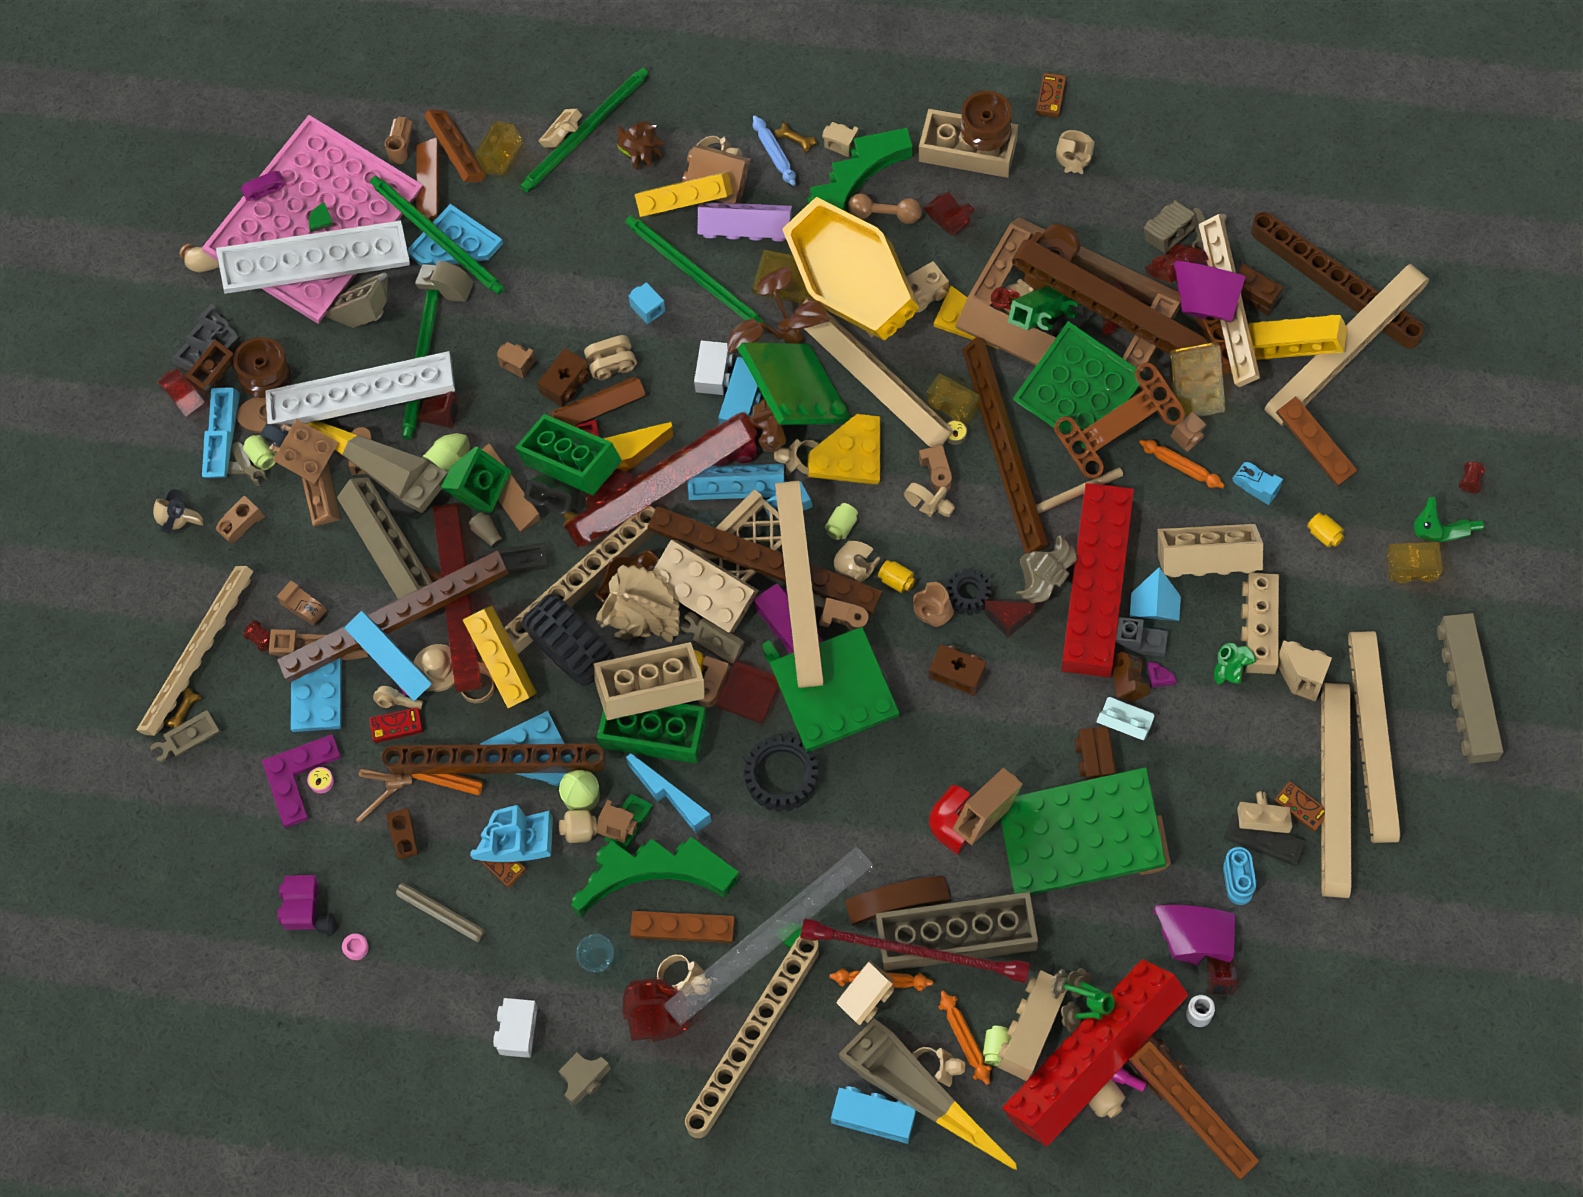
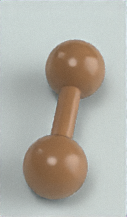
M856 194L848 202L849 213L861 220L868 218L873 212L897 215L902 223L914 224L922 215L921 205L912 198L902 200L897 206L873 203L868 195Z

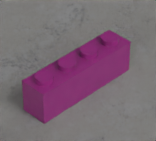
M775 584L753 599L754 609L787 651L792 654L794 653L787 589L784 588L782 590L778 584ZM817 628L818 642L821 643L823 642L820 638L822 635Z

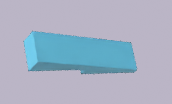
M211 388L209 430L205 431L203 478H227L240 392L235 388Z
M361 610L344 627L413 701L432 684V680L397 647V644L364 611Z
M629 754L626 757L628 766L658 802L666 796L695 833L712 822L710 813L633 754Z

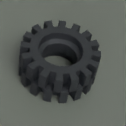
M964 568L962 573L958 570L955 572V577H950L947 593L953 609H958L960 614H963V612H967V615H971V612L978 614L980 609L984 610L986 604H989L991 583H988L989 578L987 576L983 577L982 571L979 570L978 573H975V568H971V572H967V568ZM964 585H974L978 589V595L973 599L963 598L959 591Z

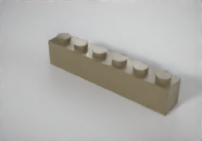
M369 477L349 479L337 496V499L398 600L433 583Z
M1469 613L1443 616L1440 625L1437 626V636L1439 640H1443L1444 644L1442 659L1444 663H1448L1447 683L1453 687L1454 691L1451 700L1453 709L1458 710L1457 730L1459 733L1462 732L1464 741L1461 743L1462 753L1468 757L1469 764L1498 761L1503 754V747L1474 615Z

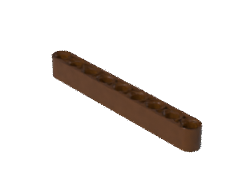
M1259 212L1255 215L1251 234L1257 241L1356 313H1359L1379 294L1377 290L1270 213ZM1402 310L1393 319L1396 322H1390L1382 332L1403 347L1412 349L1419 345L1424 327L1420 321Z
M1023 240L1012 258L1013 265L1019 270L1186 364L1196 365L1208 343L1201 335L1034 241Z
M597 744L393 745L385 748L381 755L382 762L392 774L569 773L574 770L597 773L606 766L604 752ZM569 754L575 756L573 761L569 763L563 762L565 756ZM493 755L500 756L496 763L488 762ZM518 755H524V756H525V758H524V760H523L522 762H520V763H514V762H513V760H514V758H515L516 756H518ZM549 755L550 757L545 763L538 762L540 756ZM591 755H599L600 757L596 762L588 761ZM400 756V760L396 764H389L392 757ZM418 756H425L422 763L414 764ZM450 756L448 762L444 764L439 763L441 757ZM467 756H475L471 763H463Z

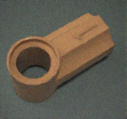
M398 116L397 119L393 120L390 135L385 140L388 159L395 165L404 163L408 158L407 149L413 129V122L406 117Z

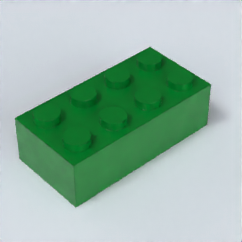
M543 414L515 447L525 466L591 495L597 492L622 462L612 442L546 414Z
M678 704L607 720L603 709L597 740L602 749L697 764L707 720L705 707Z

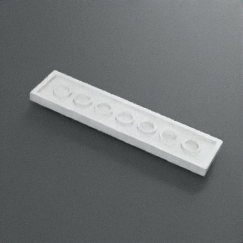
M401 221L216 248L224 294L410 266Z
M450 352L266 390L267 424L281 429L282 424L291 427L296 419L303 423H309L454 392L455 384Z

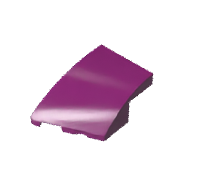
M1175 261L1174 269L1177 275L1182 313L1204 320L1207 316H1211L1231 323L1246 276L1201 264Z
M1157 905L1153 908L1154 916L1158 915L1163 927L1161 932L1164 939L1168 942V948L1173 959L1198 965L1205 955L1226 962H1230L1234 958L1235 914L1188 905Z

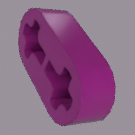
M273 171L246 182L241 187V191L247 201H254L280 190L285 186L286 182L280 171Z

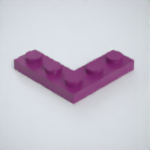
M333 734L262 760L284 828L309 820L294 776L341 759Z

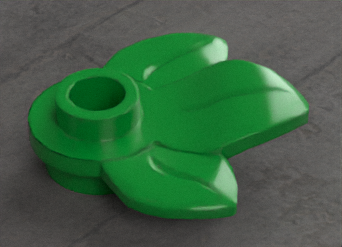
M1234 643L1224 644L1218 652V663L1214 670L1216 683L1221 685L1225 680H1228L1231 683L1240 684L1243 666L1256 662L1253 651L1247 646L1238 647Z

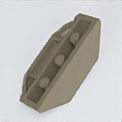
M385 272L347 289L338 296L337 301L324 317L352 328L366 325L373 320L377 321L383 315L384 310L382 309L387 303L388 275Z

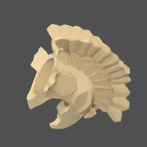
M625 565L619 567L618 573L612 576L609 582L610 594L603 607L597 613V623L601 624L602 628L612 626L621 629L614 634V637L618 639H632L640 635L641 637H649L653 632L655 635L661 636L666 641L672 643L673 636H678L680 622L679 602L673 600V592L668 590L667 584L662 582L661 576L655 577L653 571H647L644 567L639 569L635 565L629 568Z

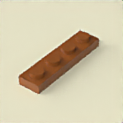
M428 109L424 117L445 149L451 162L456 167L460 177L464 182H482L486 175L446 110Z
M1296 396L1276 411V414L1336 486L1340 485L1357 471Z
M632 911L630 937L733 943L735 918L734 916Z

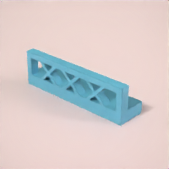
M784 464L689 467L688 469L689 500L746 498L754 489L762 497H773L776 495L775 483L784 482Z

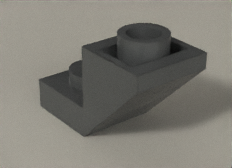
M1119 617L1116 634L1117 643L1138 654L1165 657L1168 631L1143 628L1144 620Z

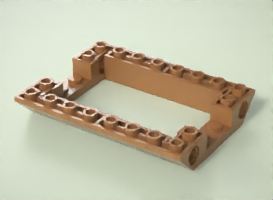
M1018 217L1010 223L971 290L956 328L974 337L983 338L984 342L1036 366L1056 338L1036 328L1025 330L1007 322L1009 315L994 309L998 301L999 292L1014 267L1012 258L1022 241L1030 240L1036 232L1043 233L1045 229ZM1082 246L1075 257L1074 264L1115 288L1151 304V308L1174 320L1181 307V298L1178 291ZM1135 335L1123 359L1138 368L1141 364L1149 362L1156 346ZM1142 368L1140 371L1145 373L1146 368Z

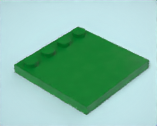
M1068 321L1016 393L1013 401L1052 428H1054L1055 423L1060 418L1070 417L1076 422L1080 430L1083 431L1132 398L1139 388L1134 378L1137 368ZM1140 371L1141 379L1145 380L1147 375ZM1063 421L1059 424V431L1062 434L1067 435L1071 433L1072 426L1069 422ZM1074 442L1085 450V445L1082 442Z
M742 342L737 348L778 424H845L851 419L846 406L839 398L810 344Z
M862 627L819 643L823 686L798 688L794 653L770 662L806 752L899 717V711Z

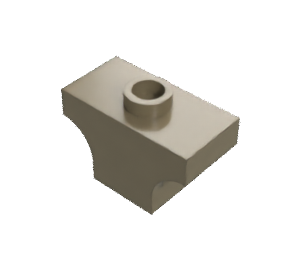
M576 1052L559 1070L560 1076L568 1083V1089L565 1093L566 1100L574 1108L587 1094L592 1095L601 1085L599 1081L611 1070L609 1063L602 1057L589 1061Z

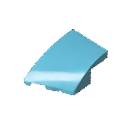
M518 805L495 810L488 826L484 828L481 834L482 840L476 850L472 849L470 856L474 860L493 862L527 861L551 856L553 816L550 811L525 816Z

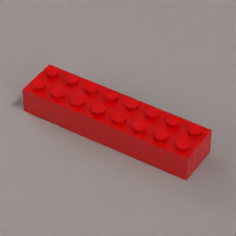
M1085 483L1062 672L1111 677L1134 489Z
M1144 959L1136 964L1131 972L1111 992L1115 1000L1112 1012L1108 1015L1103 1014L1101 1020L1096 1018H1086L1083 1020L1080 1026L1064 1040L1062 1045L1046 1059L1045 1063L1028 1078L1027 1082L1002 1107L1016 1128L1048 1147L1188 997V993L1174 974Z

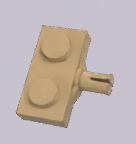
M565 109L540 138L539 143L545 148L558 147L564 141V137L568 132H575L578 129L577 121L581 118L582 114L578 109Z
M1262 791L1256 793L1257 804L1239 803L1237 810L1240 828L1290 833L1292 829L1290 808L1268 805L1266 792H1263V794Z

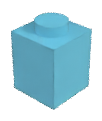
M647 282L641 287L638 286L633 289L631 294L628 295L630 307L647 325L666 312L664 300Z

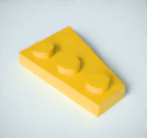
M950 286L934 321V327L971 340L976 338L956 328L968 297L953 286ZM985 342V345H988V346L997 348V347H995V346H993V345H991V344Z

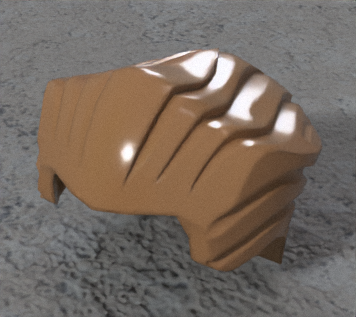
M927 583L925 590L914 595V612L917 618L924 623L938 627L948 622L953 616L954 609L945 587L940 583Z

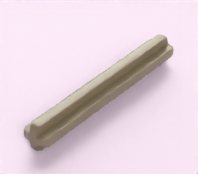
M401 883L397 888L396 894L398 897L472 940L480 942L484 937L485 931L483 928L409 885Z

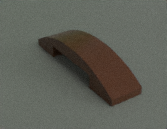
M944 876L899 882L867 891L845 900L851 925L875 920L877 913L905 910L921 905L927 907L951 901Z

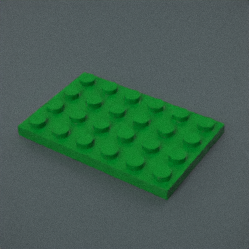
M1146 767L1018 795L1008 812L1001 817L1014 894L1030 892L1031 896L1167 867Z

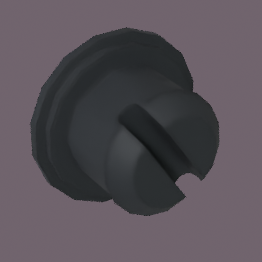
M331 913L327 917L318 916L315 920V929L318 932H326L327 936H330L335 930V917Z

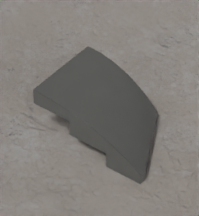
M210 304L199 316V323L186 336V343L172 357V363L186 371L191 369L214 339L231 352H233L238 342V335L228 326V322L220 317L213 304Z

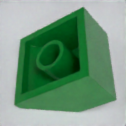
M474 447L451 466L441 488L475 511L492 512L512 470L481 448Z

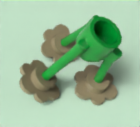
M1079 968L1077 972L1072 971L1069 975L1065 973L1064 969H1061L1059 973L1055 974L1051 987L1052 997L1055 999L1066 990L1070 991L1071 995L1075 998L1081 995L1087 996L1086 1003L1092 1012L1081 1013L1080 1008L1074 1006L1073 1002H1068L1067 1005L1061 1008L1062 1023L1071 1033L1080 1026L1081 1019L1096 1018L1101 1020L1103 1014L1108 1015L1112 1012L1115 1004L1111 993L1103 992L1089 985L1092 976L1083 968Z

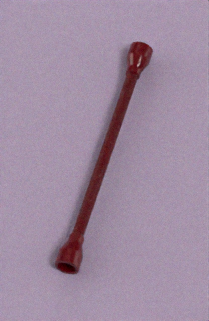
M804 918L801 930V939L811 941L838 939V941L854 942V944H864V946L867 945L868 947L874 946V948L887 949L888 951L890 949V951H900L903 954L910 953L913 956H923V958H933V960L939 959V961L942 960L943 962L946 960L949 963L952 962L954 964L956 962L959 965L966 964L969 967H979V969H989V971L995 970L997 974L1005 975L1013 981L1027 983L1030 962L1015 960L996 963V961L993 962L992 960L986 961V959H976V957L973 958L972 956L966 957V955L963 956L962 954L956 955V953L953 954L952 952L950 954V952L946 951L940 952V950H930V948L927 949L926 947L920 948V946L917 947L916 945L910 946V944L897 943L896 941L894 943L891 940L884 941L881 938L874 939L871 936L855 935V933H845V931L842 932L841 930L835 931L832 927H827L817 920Z

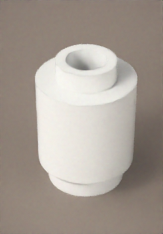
M1205 995L1193 997L1186 1011L1188 1021L1196 1027L1208 1025L1214 1015L1215 1005Z

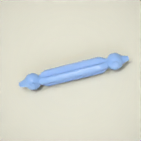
M756 115L753 116V129L758 132V137L777 170L783 174L782 177L786 183L795 186L796 174L793 170H790V163L771 131L766 128V122Z

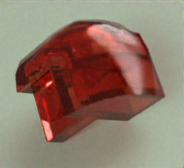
M663 979L631 981L623 995V1018L628 1019L631 1041L652 1039L655 1042L673 1038L685 1032L690 1027L682 992L679 993Z

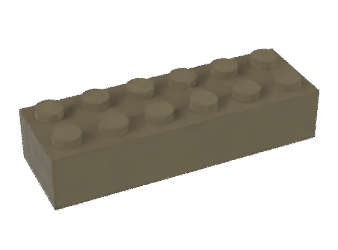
M1030 892L876 914L878 938L884 939V941L891 940L894 943L896 941L897 943L910 944V946L916 945L917 947L920 946V948L926 947L927 949L930 948V950L950 952V954L952 952L953 954L956 953V955L972 956L973 958L976 957V959L1036 951L1038 946ZM880 949L884 972L949 963L946 960L943 962L942 960L939 961V959L933 960V958L913 956L910 953L903 954L900 951L894 952L893 950L890 951V949L889 951L887 949Z

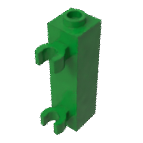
M1045 286L1012 300L1007 322L1025 330H1030L1036 326H1039L1042 330H1049L1053 325L1048 324L1047 321L1063 314L1069 318H1075L1079 313L1072 310V305L1077 307L1081 304L1050 286Z

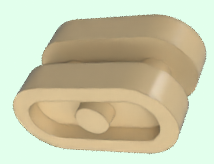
M628 336L612 337L593 343L585 348L584 353L587 361L591 363L589 368L593 378L606 380L612 374L619 372L628 373L634 369L637 361L634 353L630 351L631 343Z

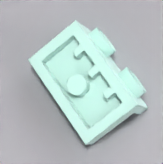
M1108 697L1103 711L1099 714L1097 723L1145 740L1155 715L1136 706Z

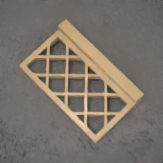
M755 489L716 527L719 530L739 537V531L743 527L753 526V537L743 539L754 543L770 542V549L775 551L782 547L781 536L773 537V526L780 525L778 512ZM762 508H765L770 513V521H756V514ZM756 526H770V537H756ZM696 548L694 549V551L709 560H719V566L723 568V560L725 559ZM736 564L737 571H728L733 575H737L738 578H740V575H744L741 580L746 583L757 573L751 569L740 570V565Z

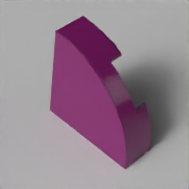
M1147 663L1151 688L1176 685V679L1171 671L1169 672L1158 663Z

